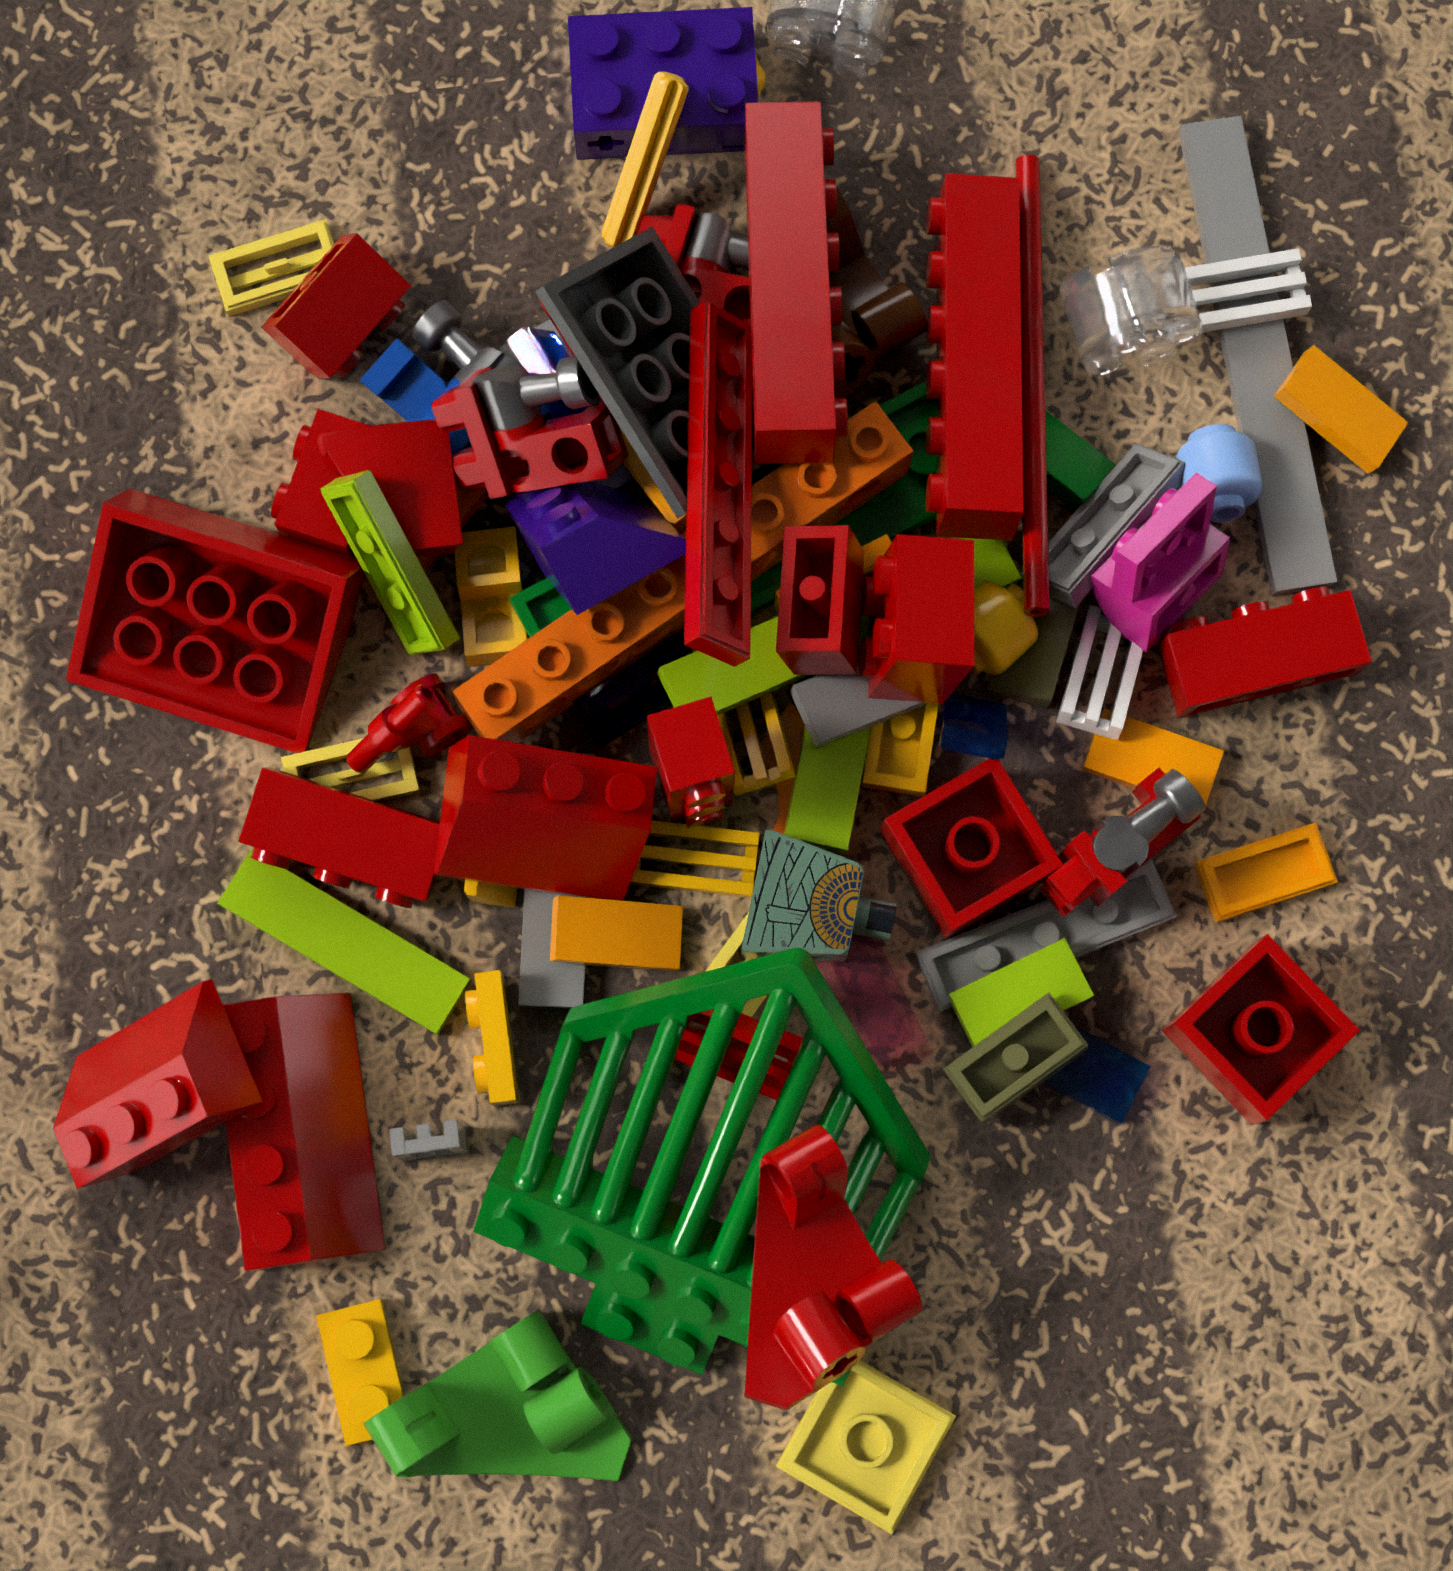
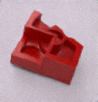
M436 419L352 428L323 433L317 437L319 451L323 457L329 455L342 477L371 470L417 557L450 555L463 544L449 432L444 433L438 428Z

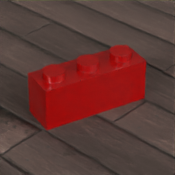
M1321 586L1293 595L1291 597L1293 604L1270 609L1268 601H1259L1232 610L1231 619L1209 624L1207 616H1197L1171 625L1172 633L1165 636L1158 646V651L1177 718L1358 675L1372 660L1351 589L1330 594L1327 586Z
M712 697L647 715L650 755L654 767H657L656 774L671 823L685 820L687 828L690 829L696 826H706L723 819L722 809L733 804L735 770Z
M262 767L238 842L254 847L251 858L257 861L288 869L291 859L315 866L313 878L350 889L352 880L356 879L377 886L375 898L401 907L411 908L414 898L424 902L430 898L437 877L434 875L440 821L278 769Z

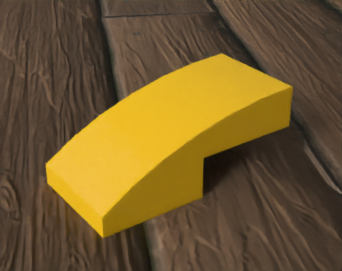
M516 527L462 532L463 544L455 551L457 589L461 603L464 653L467 667L491 665L528 639L526 630L509 601V597L523 590Z

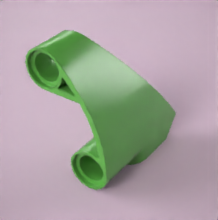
M540 1309L517 1322L489 1341L488 1344L439 1376L408 1393L363 1423L394 1475L403 1478L432 1475L492 1474L558 1476L619 1481L633 1440L595 1379L583 1367L576 1368Z

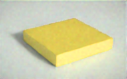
M859 1360L852 1367L843 1387L831 1382L815 1393L776 1467L888 1533L893 1534L956 1416Z

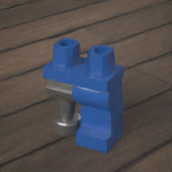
M441 300L432 305L419 318L413 328L412 337L427 351L435 352L443 349L461 369L449 383L399 339H396L359 381L407 422L435 420L431 405L442 393L459 386L476 370L494 367L495 369L515 363L495 348H483L460 330L462 324L461 314L446 300ZM547 404L540 406L545 422L555 418ZM466 428L449 432L452 457L460 449L472 447Z

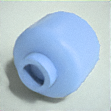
M1214 424L1197 429L1190 434L1188 442L1183 444L1176 454V459L1185 463L1181 487L1196 472L1217 485L1211 515L1212 522H1228L1240 518L1245 513V508L1256 502L1263 491L1255 443L1244 433L1237 432L1233 426Z

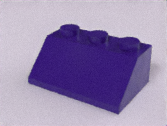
M587 481L526 492H514L516 497L504 503L539 568L576 615L686 554V539L641 495Z

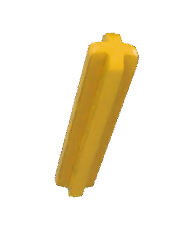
M659 71L653 77L602 229V237L605 243L611 247H615L637 235L643 215L647 213L689 91L685 79L676 74Z

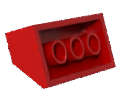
M351 993L275 996L224 1004V1009L263 1101L226 1122L245 1271H261L385 1251L386 1246Z

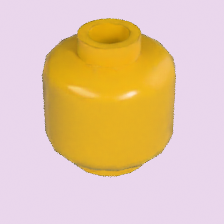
M984 581L974 589V667L970 673L977 676L981 671H984L991 675H999L1006 671L1035 644L1038 639V630L1033 617L1024 613L1023 589L1016 584H1011L1009 587L1004 588L997 583Z

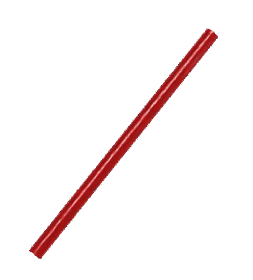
M1026 154L1019 156L1015 160L1016 178H1019L1024 500V513L1022 516L1024 613L1028 616L1040 617L1050 613L1040 159L1035 155Z

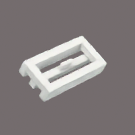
M1299 248L1179 268L1174 276L1186 335L1307 315L1312 308L1310 295H1306L1304 288L1307 281L1305 272H1301L1299 266L1302 260ZM1285 271V275L1192 290V286ZM1289 290L1291 297L1197 314L1196 310L1198 305L1239 300Z
M1089 605L1056 722L1118 740L1123 730L1143 650L1133 641L1129 643L1110 719L1107 720L1099 717L1120 637L1127 638L1112 625L1106 616L1100 614V607ZM1098 630L1107 633L1087 711L1084 713L1075 710L1095 632Z

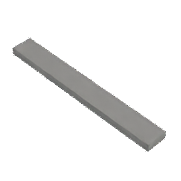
M1242 116L1182 124L1179 130V137L1205 264L1270 253ZM1274 273L1209 283V286L1215 287L1274 277ZM1278 292L1239 300L1213 303L1214 311L1275 301L1279 300ZM1280 319L1218 330L1238 430L1250 437L1256 447L1263 491L1253 505L1272 596L1302 592L1321 586L1333 587L1337 583V577L1305 422L1273 397L1293 369L1284 320Z

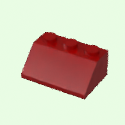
M469 735L449 747L434 875L573 897L623 901L651 831L657 767Z
M213 979L202 981L76 1056L53 1130L77 1189L133 1173L263 1102Z

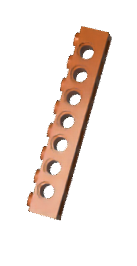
M876 401L848 419L847 437H835L833 462L784 463L752 485L751 582L782 561L785 526H833L908 474L913 449ZM685 531V532H683L681 535L686 539V531ZM686 554L579 615H576L571 609L454 689L452 692L460 710L478 735L485 738L519 743L684 629Z

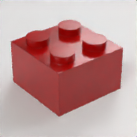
M897 534L885 554L876 557L873 573L870 577L863 578L861 616H869V639L863 638L860 645L859 675L860 677H869L868 698L943 704L974 667V540Z
M996 754L885 818L879 831L944 940L949 939L1046 882L1050 875L1063 866V863Z
M1268 934L1252 943L1161 1029L1250 1125L1267 1121L1361 1031Z

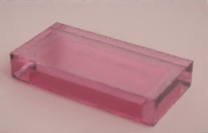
M852 934L845 962H815L877 1067L928 1041L877 939Z

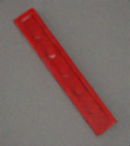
M705 300L691 309L684 645L736 667L750 659L751 324Z

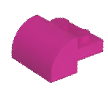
M1197 472L1178 491L1171 488L1165 492L1157 502L1152 516L1139 529L1132 527L1127 530L1117 542L1112 555L1091 575L1094 596L1105 616L1130 642L1133 641L1146 653L1224 572L1230 537L1210 524L1217 485Z

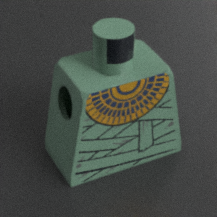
M766 829L740 958L751 960L792 948H803L808 951L814 962H845L852 934L890 941L897 903L859 896L865 866L777 831Z

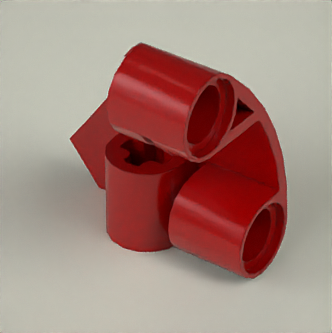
M814 1124L764 1154L760 1160L744 1397L786 1411L846 1373L863 1357L867 1346L923 1310L920 1294L907 1272L893 1259H888L882 1263L858 1225L845 1200L848 1180V1167L845 1158L832 1136L818 1124Z

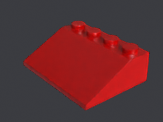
M129 488L103 502L66 681L294 753L308 751L354 619L365 573L357 558Z

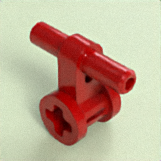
M431 673L416 680L399 692L391 701L390 706L384 708L369 723L368 734L347 754V762L352 770L358 773H365L386 752H396L418 744L423 755L426 758H430L466 736L473 726L464 714L458 715L442 692L445 687L444 682L437 673Z

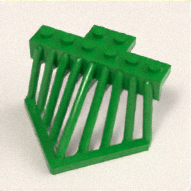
M792 948L571 1007L562 1024L526 1140L512 1135L489 1180L473 1232L494 1240L502 1246L513 1248L556 1266L564 1272L572 1273L594 1282L595 1286L581 1325L600 1332L610 1339L624 1342L662 1358L669 1364L681 1366L702 1375L719 1335L742 1344L746 1348L748 1346L755 1236L749 1233L757 1213L760 1160L764 1154L789 1140L825 1055L839 1078L833 1086L817 1124L826 1129L837 1144L856 1104L869 1125L863 1133L848 1166L845 1200L852 1214H855L884 1152L897 1171L864 1234L880 1261L924 1178L931 1155L811 955L803 948ZM770 994L685 1205L683 1207L669 1201L746 1000ZM796 1005L808 1028L724 1223L709 1218V1215L793 1008ZM714 1009L645 1189L637 1188L632 1185L636 1164L683 1034L688 1025L689 1015ZM659 1023L606 1171L601 1173L593 1169V1156L630 1046L634 1040L635 1030ZM606 1037L566 1155L563 1157L554 1152L552 1142L584 1042ZM851 1369L832 1381V1383L843 1387Z

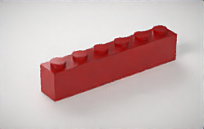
M821 102L745 103L744 145L755 464L833 462L835 437H847L848 427L847 399L835 398L834 381H844L845 376L844 342H832L831 326H841L842 291L841 287H829V271H839L838 232L827 233L826 218H836L837 212L836 179L824 180V166L834 165L833 127H822Z
M945 173L939 198H929L926 214L927 235H936V251H929L926 267V287L936 289V305H929L927 313L928 329L926 332V342L936 343V361H929L926 376V397L936 399V417L930 416L928 419L927 455H937V474H929L926 510L927 512L937 513L938 537L1012 541L1024 513L1019 178Z

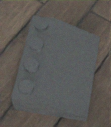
M652 226L543 285L535 293L678 519L687 513L691 309L699 305L700 302ZM752 388V468H753V467L756 466L757 464H755L754 411H753V388Z

